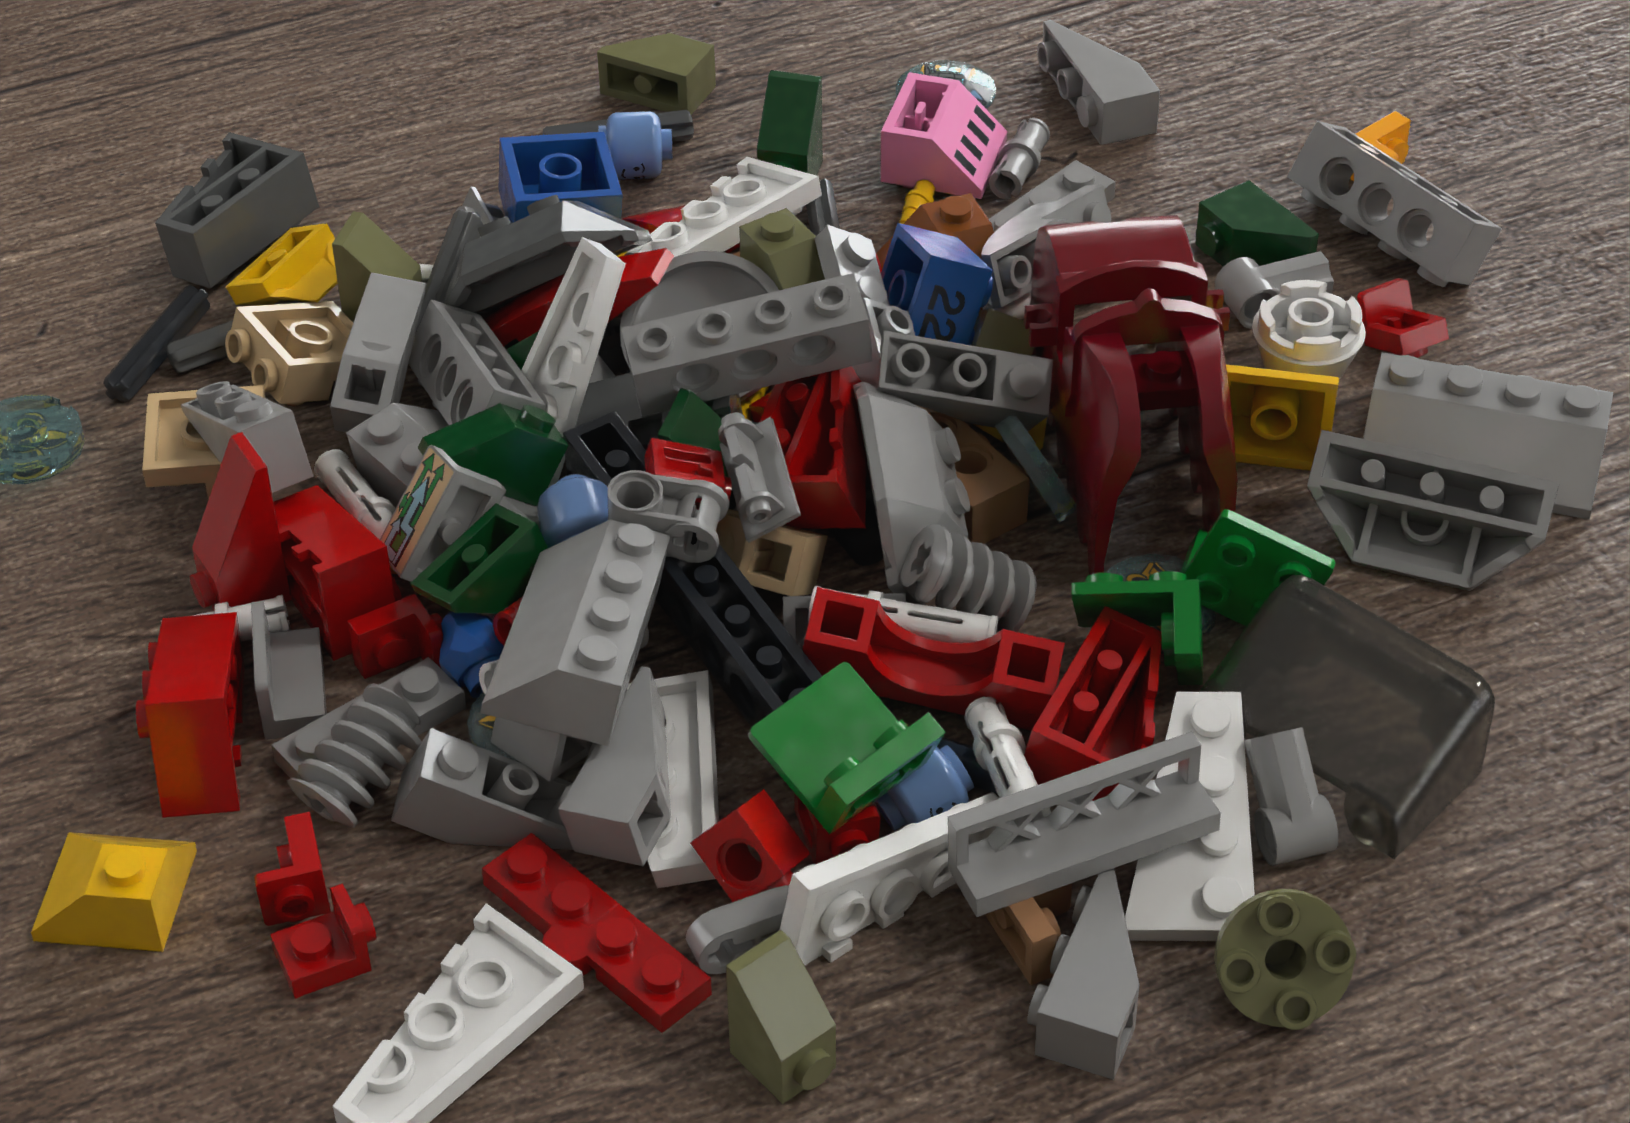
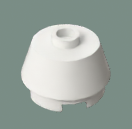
M1296 280L1282 284L1280 294L1270 298L1268 301L1264 299L1261 301L1260 309L1254 316L1252 323L1253 333L1265 369L1333 376L1340 379L1365 340L1366 332L1362 322V309L1358 301L1353 296L1348 301H1345L1339 296L1326 292L1327 283L1322 281Z

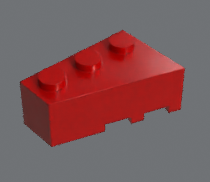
M852 366L775 384L759 422L769 417L774 421L801 516L786 523V525L801 529L866 528L867 458L857 400L853 385L860 383L861 380Z
M318 485L274 501L291 600L311 628L319 627L322 645L333 661L352 654L348 620L401 600L402 595L395 579L391 575L387 545Z
M1104 606L1031 731L1024 756L1038 785L1153 744L1155 737V723L1153 719L1155 698L1158 693L1161 631ZM1119 783L1103 788L1092 801L1108 796Z
M237 612L162 618L158 641L149 642L148 644L149 670H145L142 673L143 700H137L138 735L140 738H150L162 818L240 811V792L237 785L235 767L241 766L242 750L241 745H232L235 724L243 723L245 666Z

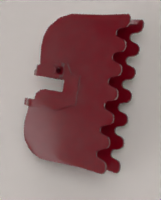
M1177 215L1134 217L1111 223L1085 221L1046 225L1039 228L1035 242L1030 305H1025L1024 326L1025 329H1029L1030 347H1035L1032 355L1053 360L1048 422L1050 428L1056 427L1058 460L1060 465H1066L1069 501L1071 504L1077 503L1078 534L1081 544L1087 543L1089 575L1104 573V562L1117 499L1141 458L1140 411L1168 408L1171 417L1178 416L1179 446L1182 454H1190L1192 489L1194 493L1202 492V517L1206 532L1211 530L1224 509H1229L1233 512L1236 510L1238 479L1226 360L1223 350L1224 331H1229L1230 310L1229 307H1223V289L1208 290V279L1204 267L1199 262H1195L1184 225ZM1132 300L1107 307L1081 319L1073 326L1075 305ZM1155 345L1156 352L1129 355L1126 346Z

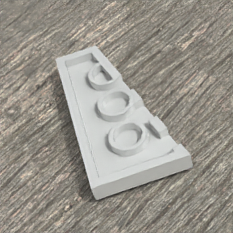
M745 157L737 164L738 175L732 180L731 177H720L710 185L712 193L710 198L705 201H690L680 209L682 214L680 222L663 223L650 233L653 241L628 251L624 256L667 248L674 257L699 251L725 253L726 250L740 243L739 226L785 208L794 215H797L802 211L803 206L822 196L819 176Z
M584 237L579 242L521 370L547 405L544 411L555 419L554 425L562 437L563 432L576 426L626 265L625 262L602 244ZM565 454L548 488L558 482L565 461Z
M706 670L654 679L665 714L671 818L649 855L647 862L657 888L716 879L690 844L691 841L719 821L713 686L709 672Z
M1176 692L1165 741L1192 731L1200 742L1199 781L1221 812L1220 830L1138 859L1125 914L1130 941H1217L1218 934L1229 915L1240 904L1255 895L1241 692ZM1178 762L1163 767L1158 772L1157 778L1177 772Z
M992 792L970 802L957 804L948 811L918 823L908 824L899 831L867 844H859L848 852L816 865H808L799 872L792 874L780 930L791 939L804 966L821 955L830 963L853 949V940L850 938L852 935L874 921L884 929L904 916V911L910 907L921 891L924 890L933 898L955 884L956 881L948 869L947 816L999 799V797ZM994 826L969 835V844L986 839L997 827Z
M486 903L473 919L474 930L462 946L455 943L441 962L442 972L425 995L418 992L404 1011L405 1021L392 1039L381 1041L335 1102L333 1109L336 1123H430L584 989L582 971Z

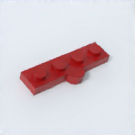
M530 833L482 867L484 886L544 935L542 940L544 945L581 970L583 975L595 969L598 981L661 1033L665 1032L712 995L710 976L533 833Z

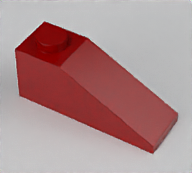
M243 432L230 436L192 546L197 572L190 575V583L195 597L203 609L211 606L215 611V604L228 602L229 607L276 598L278 595H283L285 602L291 600L268 469Z

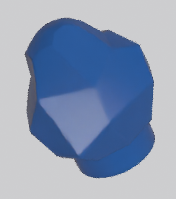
M449 611L441 623L443 632L439 660L441 669L460 688L466 686L471 697L483 698L485 694L479 682L480 668L485 663L498 660L504 645L497 639L493 629V619L481 613H454Z

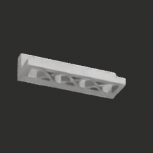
M1191 731L947 816L948 869L976 917L1219 831L1221 812L1199 781L1201 744ZM1178 762L1177 772L1151 780L1163 767ZM1119 783L1108 796L1092 801L1103 788ZM1058 805L1048 817L1030 822L1042 809ZM994 826L997 827L986 839L969 844V835Z

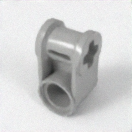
M641 470L626 471L618 474L611 480L608 485V520L611 519L627 524H641L653 531L671 535L667 557L701 563L710 560L716 555L719 545V538L716 533L717 524L726 516L729 507L728 495L722 488L705 480L666 477ZM700 497L702 499L699 510H696L695 501ZM693 532L696 533L697 543L694 545L691 544Z

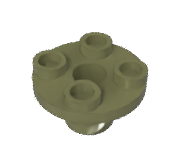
M1275 889L1259 893L1247 899L1226 919L1216 941L1215 970L1226 996L1245 1016L1265 1025L1300 1030L1308 1027L1314 1020L1330 1011L1342 998L1353 974L1356 948L1345 923L1326 902L1304 891Z

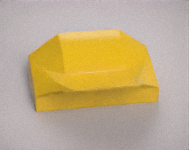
M328 224L293 227L284 233L226 286L234 303L241 306L274 305L281 300L318 303L338 284L332 248L335 237Z

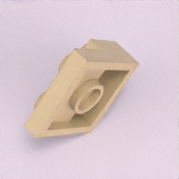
M333 301L236 307L231 330L226 335V353L233 363L243 362L251 371L253 385H263L264 392H269L279 404L297 406L304 402L329 400L333 381L337 380L342 354L353 322Z
M263 385L240 387L265 398ZM197 390L148 394L142 467L146 487L205 483L209 500L221 462L185 416L181 408V404L197 398Z

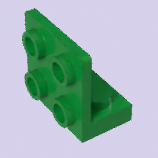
M1224 509L1209 533L1201 529L1198 530L1190 543L1180 573H1184L1187 576V580L1199 579L1202 606L1284 644L1332 575L1336 562L1334 559L1236 512Z
M1173 571L1153 573L1149 575L1148 581H1123V576L1118 574L1096 573L1086 576L1085 582L1071 583V597L1079 627H1093L1104 606L1148 626H1161L1165 666H1176L1178 685H1203L1202 608L1199 579L1187 580V576L1184 573Z
M842 662L753 725L748 733V737L830 835L926 764L946 732L929 712L910 726L903 720L898 721L853 667L847 662Z

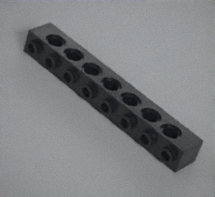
M616 411L563 432V438L569 445L565 452L567 476L573 474L584 475L588 478L599 480L608 487L611 480L620 473L630 470L646 472L644 457L646 449ZM693 532L691 540L692 545L697 543L695 532ZM720 544L718 545L716 555L710 560L701 563L687 562L666 556L656 600L751 727L822 677L817 668Z

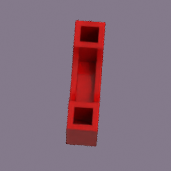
M817 587L804 640L803 652L822 676L842 662L849 663L877 696L965 716L967 707L974 700L982 697H992L996 699V705L999 702L1003 705L1009 724L1032 731L1056 690L1065 643L1002 629L990 638L977 642L948 643L935 641L911 633L896 624L885 613L879 600Z

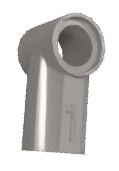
M1319 251L1259 266L1254 259L1248 257L1234 259L1223 266L1217 274L1215 289H1223L1225 303L1244 327L1252 329L1253 319L1260 309L1261 301L1263 299L1268 301L1270 298L1280 294L1282 284L1296 280L1322 281L1327 283L1326 292L1332 294L1334 280L1331 276L1329 261Z
M1303 727L1244 740L1260 807L1256 810L1254 816L1255 833L1260 851L1266 862L1274 866L1335 851L1338 846L1336 818L1329 801L1324 795L1318 793Z

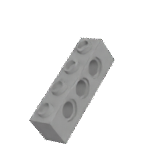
M1317 121L1287 176L1304 188L1301 193L1303 198L1324 209H1329L1332 206L1342 213L1339 218L1342 224L1361 234L1366 235L1368 231L1380 238L1377 246L1381 250L1400 260L1405 261L1407 257L1420 265L1417 270L1420 276L1441 287H1446L1448 282L1470 285L1502 230L1498 225L1342 126ZM1354 173V183L1349 190V179ZM1391 198H1393V209L1388 216L1387 206ZM1432 223L1433 235L1430 241L1427 243L1426 233L1428 227Z
M854 273L621 328L641 416L670 410L680 388L692 391L704 402L872 361L869 319Z
M432 299L430 300L415 334L409 366L417 376V382L425 388L433 401L432 405L440 411L448 426L499 403L519 410L522 409L523 405H531L543 411L545 410L547 405L481 315Z

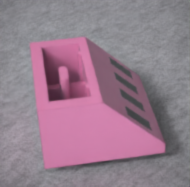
M909 72L881 130V182L914 189L916 182L924 179L932 182L937 192L949 193L953 196L971 193L974 198L982 199L990 176L999 159L1000 150L1006 143L1007 130L959 80Z

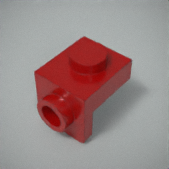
M1397 278L1361 291L1357 295V301L1362 309V322L1366 332L1365 346L1394 353L1395 355H1409L1418 358L1428 353L1429 346L1449 339L1446 318L1413 310L1409 282L1407 280Z

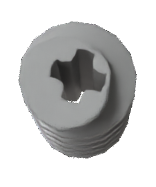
M930 524L924 527L914 538L900 573V581L903 586L908 587L916 581L915 597L917 601L928 603L935 597L937 607L952 609L956 606L957 611L998 616L997 632L1002 629L1019 631L1032 608L1037 587L1033 569L1026 562L1011 560L1007 554L991 551L983 543H971L962 534H950L944 526L939 524Z
M374 683L369 684L364 689L363 698L365 702L357 701L348 708L347 717L349 721L341 720L332 726L331 736L333 740L325 739L315 746L314 754L317 760L306 759L302 761L298 768L300 779L291 778L286 780L291 790L307 806L327 820L339 822L350 828H355L358 824V819L348 807L352 802L371 809L375 804L374 799L365 786L370 783L381 789H387L391 785L389 778L381 769L384 763L397 770H403L407 766L406 760L397 749L400 744L416 751L422 743L413 730L416 725H421L417 712L399 695L384 686Z

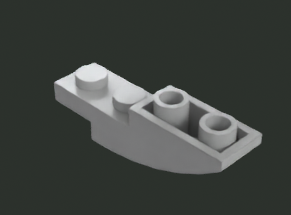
M1085 185L1056 202H1038L1008 220L988 238L983 246L981 257L982 261L993 270L991 275L993 288L990 296L993 308H1002L1031 291L1035 242L1040 227L1085 221L1111 223V212L1107 205L1103 185Z
M826 225L814 238L825 279L850 273L855 274L869 319L872 361L852 367L862 382L864 381L876 387L882 332L885 330L915 336L913 323L908 311L889 305L872 240L858 233H851Z

